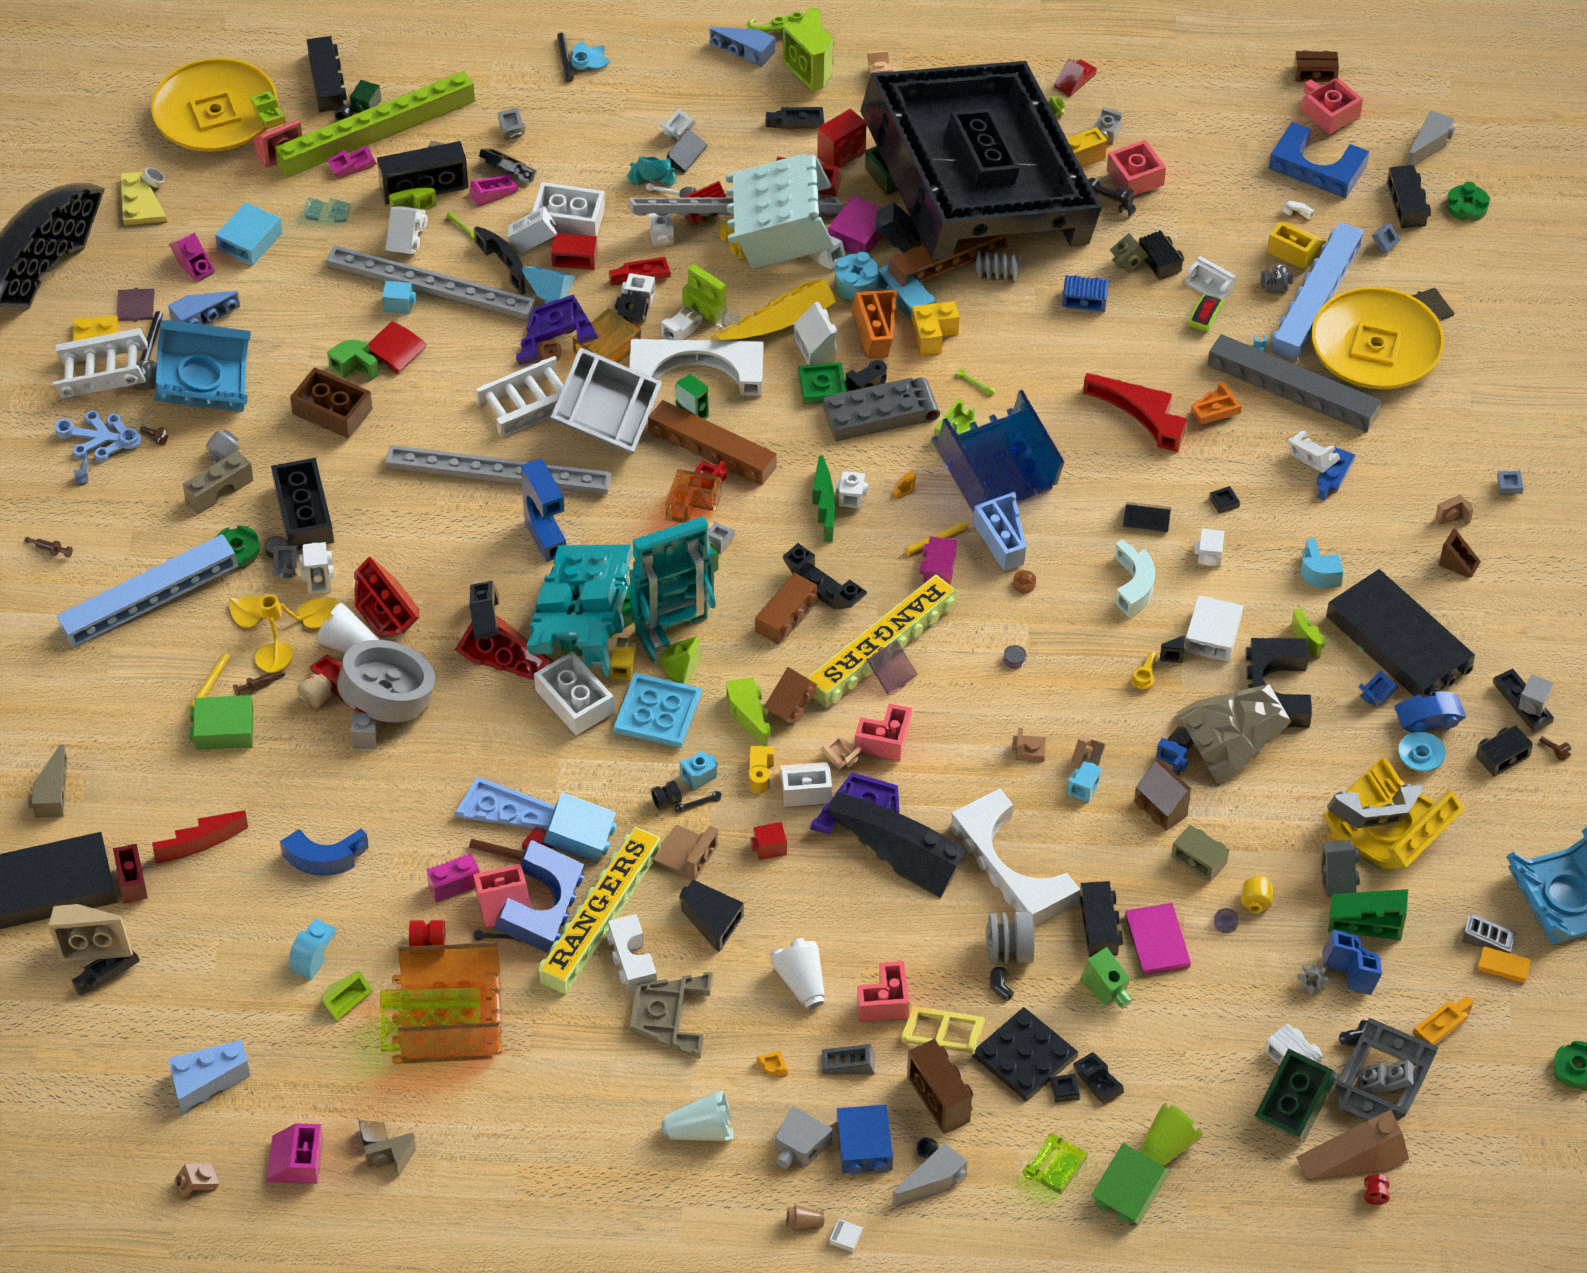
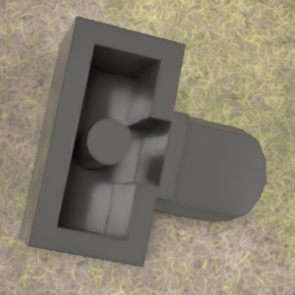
M1350 840L1321 843L1322 888L1327 897H1332V894L1355 893L1356 885H1360L1359 872L1356 871V863H1359L1358 849L1354 848Z

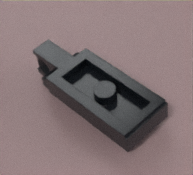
M781 107L779 111L766 112L765 124L766 127L818 128L824 124V112L822 107Z
M492 148L480 150L479 157L485 159L486 164L501 166L504 172L513 175L518 174L520 180L533 182L537 170Z
M132 950L133 955L131 957L97 959L84 967V971L79 976L72 979L75 991L82 995L89 992L91 988H96L107 982L109 979L140 962L138 955Z

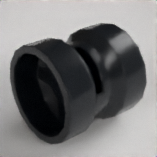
M674 780L667 782L663 787L656 786L651 788L652 799L659 811L667 808L669 804L676 805L682 802L680 789Z

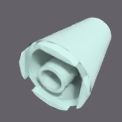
M722 1090L665 1115V1121L661 1122L664 1136L668 1135L670 1140L730 1141L733 1139V1127L728 1128L727 1126L730 1124L731 1114L726 1096Z

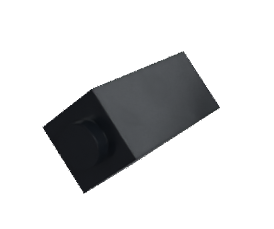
M692 880L688 887L685 886L680 893L681 911L714 949L720 952L744 917V903L695 880Z

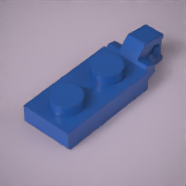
M1335 447L1332 453H1338L1340 460L1324 473H1320L1316 484L1319 485L1317 498L1326 500L1331 490H1339L1355 460V454Z

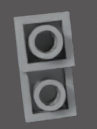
M1408 1059L1389 1067L1380 1062L1360 1070V1090L1367 1093L1392 1091L1413 1085V1064Z

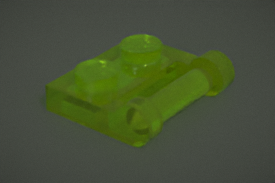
M1050 1133L1045 1139V1145L1032 1163L1026 1165L1022 1173L1027 1179L1036 1180L1062 1195L1086 1161L1088 1153L1059 1136ZM1053 1149H1058L1059 1152L1044 1172L1041 1171V1166Z

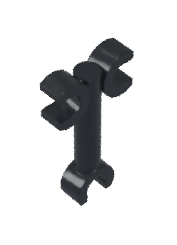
M1095 178L1088 180L1095 194L1098 193L1121 203L1118 206L1120 213L1126 209L1128 216H1132L1136 212V207L1131 198L1134 195L1132 188L1126 192L1124 185H1121L1115 192L1101 186L1100 182Z

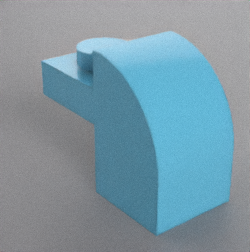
M1306 539L1305 549H1302L1300 571L1303 579L1309 584L1320 588L1341 586L1343 568L1339 554L1320 556L1316 539Z
M315 918L305 932L300 931L290 951L289 963L291 971L312 980L325 963L323 951L336 935V928Z

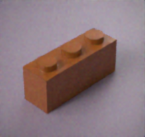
M793 573L755 617V632L777 644L783 638H787L791 633L792 627L797 622H801L805 612L817 603V585Z

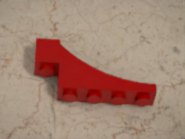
M1086 373L1083 394L1099 398L1124 410L1149 431L1156 440L1157 447L1179 452L1186 431L1187 418L1169 414L1172 401L1171 393Z

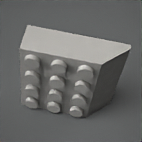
M579 348L550 420L633 454L662 382L588 350Z

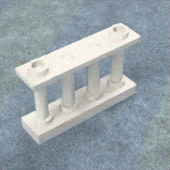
M138 328L57 344L56 353L63 365H65L64 379L53 381V385L60 398L63 399L145 383L146 379L139 366L136 365L137 351L147 349L148 346L144 334ZM128 353L127 367L115 369L116 355ZM107 357L106 371L94 373L95 359ZM86 361L85 375L73 378L74 363Z
M555 356L476 389L477 404L481 406L489 403L499 417L496 418L497 432L501 439L550 419L564 386L556 375L558 370L557 358ZM548 378L558 393L546 397L536 382ZM526 386L530 388L538 400L529 405L525 404L517 390ZM507 394L518 408V410L508 414L497 400Z

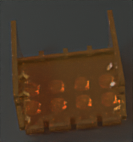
M498 942L398 947L401 974L393 975L392 983L401 984V993L393 994L392 1001L394 1003H402V1014L393 1015L392 1022L402 1024V1027H398L399 1035L392 1037V1043L400 1045L401 1054L393 1055L392 1062L394 1064L488 1060L492 1059V1055L501 1054V980L499 975Z

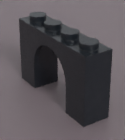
M1251 638L1250 647L1245 648V660L1250 662V666L1246 668V679L1251 680V684H1248L1247 689L1266 685L1264 678L1276 671H1306L1308 662L1307 639ZM1274 691L1291 720L1287 727H1310L1312 718L1311 695L1281 694Z

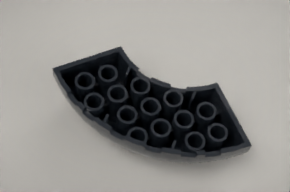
M70 183L55 187L32 199L8 221L0 231V307L30 308L42 284L39 279L47 271L50 272L60 261L59 256L85 248L105 188L91 183Z

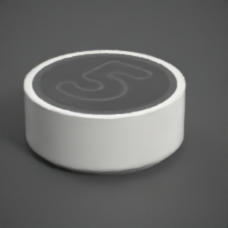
M146 168L142 175L143 180L148 185L156 188L161 187L165 180L164 175L154 168Z

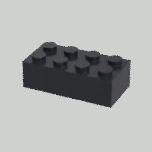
M461 141L377 157L379 183L385 205L390 204L389 195L409 189L433 188L435 195L469 189L467 161Z
M316 457L271 466L274 488L288 546H297V550L303 549L304 544L334 543L332 523Z

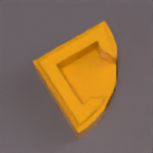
M912 470L903 475L894 486L892 495L896 499L915 490L916 475Z
M781 1050L757 1056L758 1065L766 1073L774 1076L788 1075Z

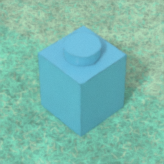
M386 281L382 295L383 311L409 314L411 305H415L416 292L412 291V283Z

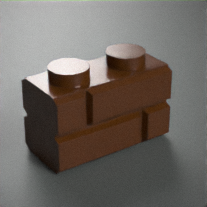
M1327 50L1295 52V82L1309 80L1314 82H1330L1338 78V52Z

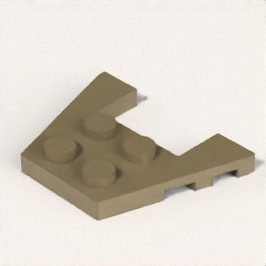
M704 972L702 976L692 977L691 975L682 976V979L674 981L664 979L636 984L630 1031L701 1059L703 1034L679 1032L684 994L710 996L713 972Z

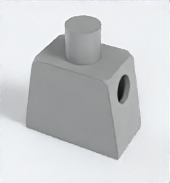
M792 1106L775 1138V1150L780 1153L775 1162L783 1169H788L792 1162L806 1167L832 1143L833 1129Z

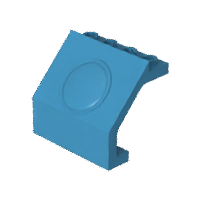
M161 319L156 357L155 401L244 412V404H247L248 395L245 394L248 342L251 331Z
M1587 827L1581 831L1584 838L1568 849L1532 859H1525L1514 851L1506 856L1510 863L1508 868L1552 945L1587 936Z

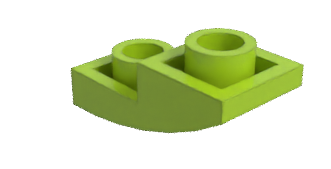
M1302 608L1294 609L1291 624L1297 638L1307 639L1308 652L1315 658H1320L1321 650L1325 647L1323 634L1319 633L1317 625L1310 626L1309 618L1305 617Z

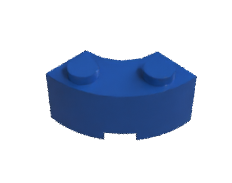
M1438 691L1434 693L1435 696L1422 698L1420 694L1408 698L1394 707L1402 728L1410 733L1425 732L1438 728L1449 730L1466 718L1458 695Z

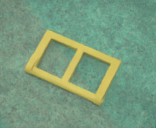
M917 1006L912 1007L906 1027L902 1033L901 1043L922 1045L932 1040L930 1038L912 1036L918 1017L924 1016L943 1019L935 1039L939 1046L949 1050L967 1052L968 1054L975 1053L985 1022L984 1017ZM950 1021L974 1024L968 1045L944 1041Z

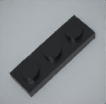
M1513 668L1494 677L1493 684L1533 732L1553 723L1554 717L1546 707L1541 717L1518 709L1521 694L1526 683Z

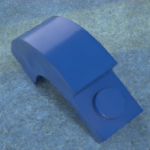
M362 828L332 845L314 843L300 829L280 841L282 856L292 866L305 873L319 876L335 875L355 867L354 857L360 856L369 848L367 834Z

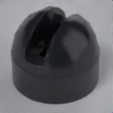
M928 1137L921 1138L917 1144V1153L920 1157L929 1158L939 1149L938 1143Z

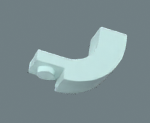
M1122 539L1116 543L1115 559L1129 571L1133 579L1117 589L1115 604L1131 618L1142 611L1151 600L1154 590L1155 566L1151 556L1145 549L1137 553L1133 546Z

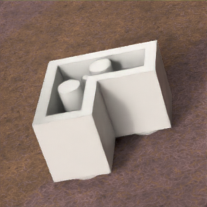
M402 206L391 207L385 250L415 254L420 246L418 232H422L423 228L427 226L428 216L425 215L426 210Z

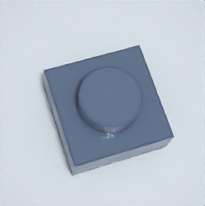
M1390 222L1384 223L1372 235L1382 253L1389 252L1400 241Z
M1498 471L1499 494H1522L1521 471Z

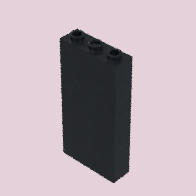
M1380 569L1328 602L1326 617L1413 696L1420 694L1422 698L1435 696V692L1452 686L1458 678L1468 675L1474 668L1475 654Z
M102 832L0 854V929L51 918L54 906L79 904L90 908H97L117 903Z

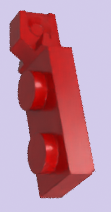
M665 256L623 263V266L618 269L609 270L611 285H621L623 282H627L629 273L655 277V280L671 277Z

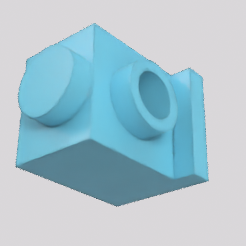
M701 751L687 760L682 759L679 761L680 776L692 790L717 777L718 763L712 754L707 755L704 751Z
M1084 761L1081 768L1075 769L1072 778H1069L1067 795L1089 803L1100 783L1101 768L1093 763Z

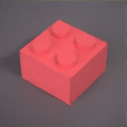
M1143 140L1109 152L1106 171L1118 187L1124 185L1126 192L1132 188L1134 191L1133 196L1163 186L1166 167L1149 143Z

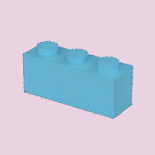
M889 264L879 268L878 284L883 290H897L896 305L911 323L912 306L936 303L934 296L927 292L922 282H919L913 274L907 276L906 286L902 287L888 272Z

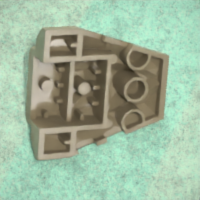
M1270 684L1198 700L1177 711L1179 718L1187 729L1217 785L1240 774L1244 770L1243 765L1251 757L1256 758L1260 754L1259 749L1266 742L1271 743L1291 723Z

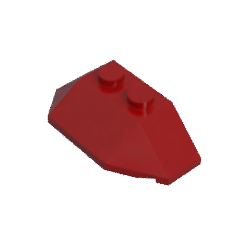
M371 556L354 571L355 607L378 637L402 635L419 619V607L398 580Z

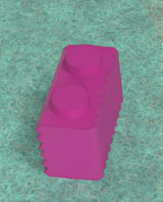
M930 536L929 543H924L923 557H926V561H921L919 573L923 575V583L937 575L951 586L957 551V539Z
M468 853V855L463 857L459 856L458 859L455 858L454 861H446L445 864L441 863V865L432 866L431 869H427L428 887L435 902L475 888L473 874L480 873V870L472 854Z

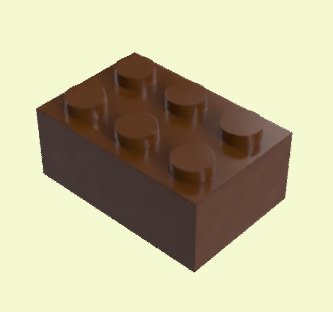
M315 367L290 396L293 415L348 439L373 409L371 391Z
M932 1039L909 1050L907 1078L943 1134L969 1123L971 1111L973 1110L971 1105L973 1092L968 1084L963 1083L957 1066L952 1065L948 1060L946 1049L943 1046H939L935 1039Z

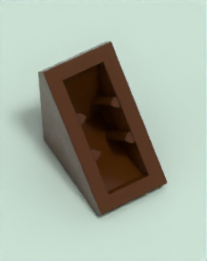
M1453 529L1443 544L1439 566L1471 578L1481 561L1458 531Z

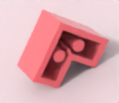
M889 703L883 722L860 717L855 733L854 750L859 746L862 749L859 752L860 754L900 762L911 727L912 708Z
M904 961L879 963V984L857 985L859 1022L909 1018V995Z

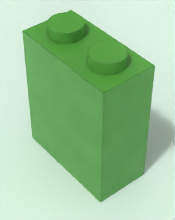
M252 696L195 698L194 707L190 708L191 722H194V726H190V741H195L196 750L253 747L254 708Z
M1122 1143L1091 1196L1097 1200L1096 1206L1106 1212H1109L1111 1208L1119 1213L1117 1218L1128 1225L1132 1221L1139 1225L1170 1172L1166 1167Z

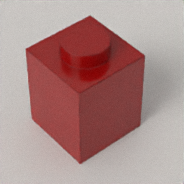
M782 822L753 827V837H750L752 851H757L759 860L787 855V838Z

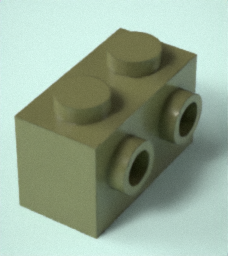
M1189 825L1173 842L1171 857L1211 882L1227 864L1229 849L1223 843L1207 836L1201 829H1196Z

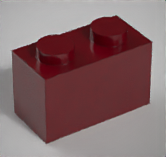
M137 843L113 848L124 904L148 899Z

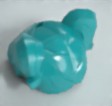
M641 156L638 158L637 163L631 162L629 164L631 169L627 176L632 184H639L644 179L648 181L662 180L669 186H673L676 182L675 169L671 168L670 159L659 160L656 157Z

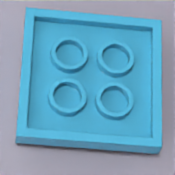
M634 673L615 722L614 733L682 748L701 698L702 688Z

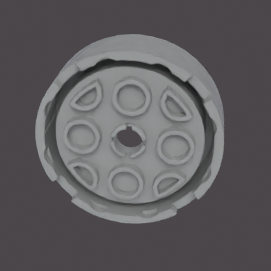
M368 640L353 645L345 653L337 679V688L342 699L354 710L359 708L367 712V717L385 722H405L419 717L420 713L427 709L435 684V672L427 659L410 647L392 641Z

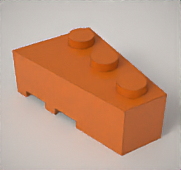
M897 290L855 293L851 312L867 358L888 357L894 332Z

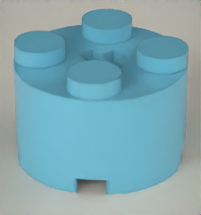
M868 253L850 254L836 261L835 292L844 301L846 298L853 303L856 292L877 291L879 269L877 263L869 257Z

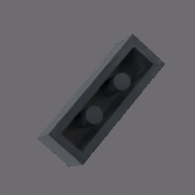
M1414 165L1389 167L1387 185L1400 227L1426 226L1427 219L1431 216V208L1429 204H1426V192L1424 188H1421L1420 173L1416 172Z
M1110 881L1081 883L1080 904L1088 956L1092 957L1106 947L1113 956L1118 955L1119 946L1123 945L1122 931L1117 930V925L1120 924L1119 911H1114V905H1116L1115 890H1111Z

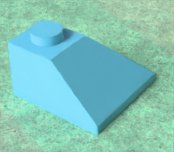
M536 266L523 267L522 269L523 274L538 298L545 299L544 303L567 297L575 280V275Z

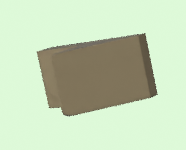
M409 1133L364 1146L368 1167L382 1166L387 1162L393 1161L397 1175L400 1176L416 1151L414 1134Z

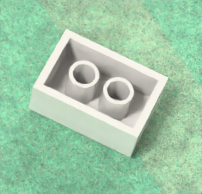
M541 182L532 212L545 207L556 223L552 227H554L558 234L597 236L605 211V193L600 190Z
M573 651L534 673L535 691L575 735L614 714L613 695Z

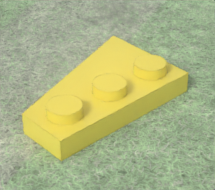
M143 172L121 174L124 226L167 222L166 215L150 185L142 178Z

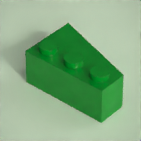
M1408 889L1332 894L1328 932L1337 930L1352 935L1401 940L1407 915Z

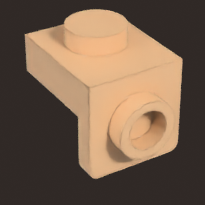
M839 732L820 748L838 770L845 765L848 768L859 759L857 754L862 750L859 746L854 750Z

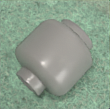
M226 429L224 431H216L206 444V448L210 452L207 456L216 463L239 450L240 447L237 443L239 439Z

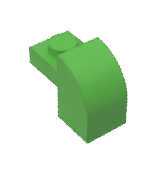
M343 341L327 352L329 367L343 378L356 369L360 370L371 380L378 376V362L373 355H369V346L363 341Z

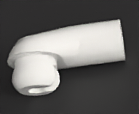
M1287 201L1282 208V212L1288 216H1291L1295 211L1309 220L1315 214V210L1300 202Z

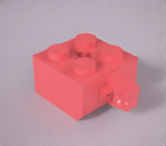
M1335 78L1323 86H1320L1313 80H1309L1304 84V93L1306 95L1302 100L1301 112L1328 135L1361 116L1363 98L1339 78Z

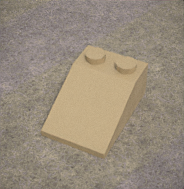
M79 904L53 907L48 926L60 962L131 957L133 955L121 916Z

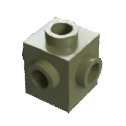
M1130 233L1109 249L1115 256L1112 259L1119 269L1124 267L1129 273L1149 256Z

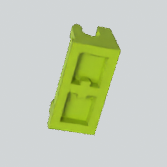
M957 399L935 427V444L955 452L977 424L974 408L971 407L968 412L965 411L964 402Z

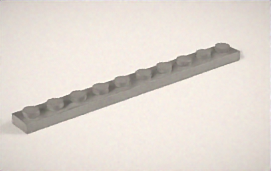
M733 197L628 199V207L632 213L638 216H645L647 213H655L659 216H666L668 213H676L681 216H687L689 213H697L702 216H708L710 213H719L720 215L728 216L731 213L727 211V205L734 203ZM818 197L819 213L835 215V213H840L843 209V204L838 197Z
M336 245L333 246L326 258V266L384 282L412 283V289L525 320L529 319L536 305L535 299Z
M390 445L386 459V468L522 484L521 465L528 462ZM546 464L559 489L608 495L612 478L611 472Z

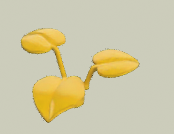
M275 595L230 598L229 604L233 620L240 627L253 628L259 624L260 619L266 618L269 620L274 644L268 643L261 646L255 653V662L261 670L267 674H273L284 670L291 663L294 656L290 643L284 642L279 644L274 622L281 618L282 610L296 621H303L306 628L318 629L322 627L325 620H329L333 616L331 611L336 607L337 600L336 598L326 597L306 601L297 608L298 616L285 607L284 603L279 604Z

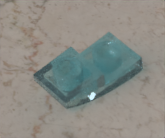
M307 197L302 218L329 223L346 222L351 204L330 198L329 203Z

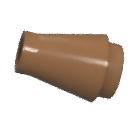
M798 1205L788 1207L786 1226L793 1230L823 1227L824 1212Z

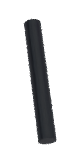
M558 33L557 39L565 80L572 82L574 78L566 37L564 33Z
M156 311L146 339L148 346L147 349L143 350L140 361L150 359L160 328V321L163 318V313L160 311Z

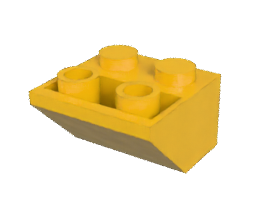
M1280 221L1269 234L1267 253L1305 270L1320 252L1326 241L1290 223Z

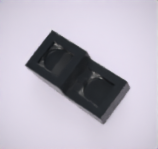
M1094 1052L1073 1063L1074 1069L1083 1082L1103 1104L1124 1093L1123 1085L1109 1073L1108 1065Z

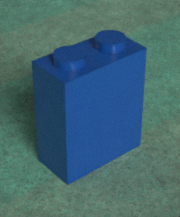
M887 1104L837 1108L836 1122L842 1173L859 1174L868 1171L885 1172L893 1170V1151Z

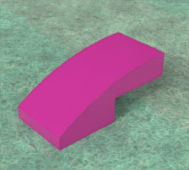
M367 145L349 155L344 150L327 159L335 176L350 175L377 164Z

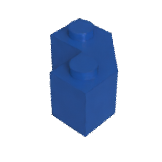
M1332 930L1322 950L1323 967L1346 972L1349 990L1372 995L1382 975L1381 958L1374 951L1369 953L1361 946L1362 941L1356 935Z

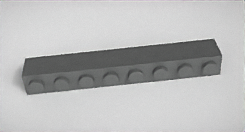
M1220 334L1209 351L1207 366L1332 417L1335 420L1344 422L1356 429L1368 432L1379 415L1381 400L1223 334Z

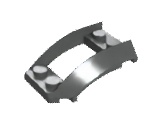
M1368 1018L1366 1027L1341 1077L1336 1083L1339 1108L1365 1121L1391 1110L1396 1121L1406 1116L1416 1098L1438 1047L1372 1018ZM1371 1048H1375L1402 1061L1408 1059L1416 1066L1413 1071V1085L1405 1088L1397 1105L1353 1086Z

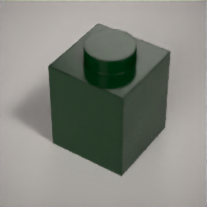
M360 80L350 95L352 111L360 113L379 105L381 101L380 85Z

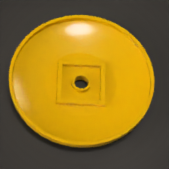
M223 57L200 59L178 67L158 84L151 100L152 118L157 129L165 138L183 148L204 152L230 150L253 141V137L266 131L251 103L250 97L270 91L276 98L278 105L277 90L270 77L253 64ZM213 110H219V112H217V113H213V112H211V111H213Z
M1361 287L1342 292L1328 300L1320 308L1312 326V345L1321 363L1334 375L1346 382L1370 389H1396L1422 380L1436 368L1444 349V332L1432 310L1417 298L1390 288ZM1372 343H1380L1382 346L1376 347Z

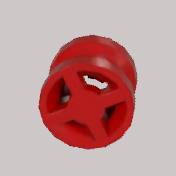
M1379 1174L1367 1176L1364 1179V1186L1367 1189L1364 1193V1200L1372 1205H1382L1389 1202L1390 1194L1387 1191L1390 1186L1389 1178Z

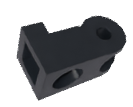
M875 360L869 363L868 367L857 373L852 369L846 373V388L849 391L885 384L887 380V365L883 361Z

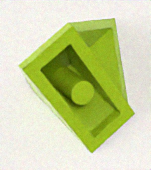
M695 636L666 647L658 664L673 682L688 683L700 660V639Z

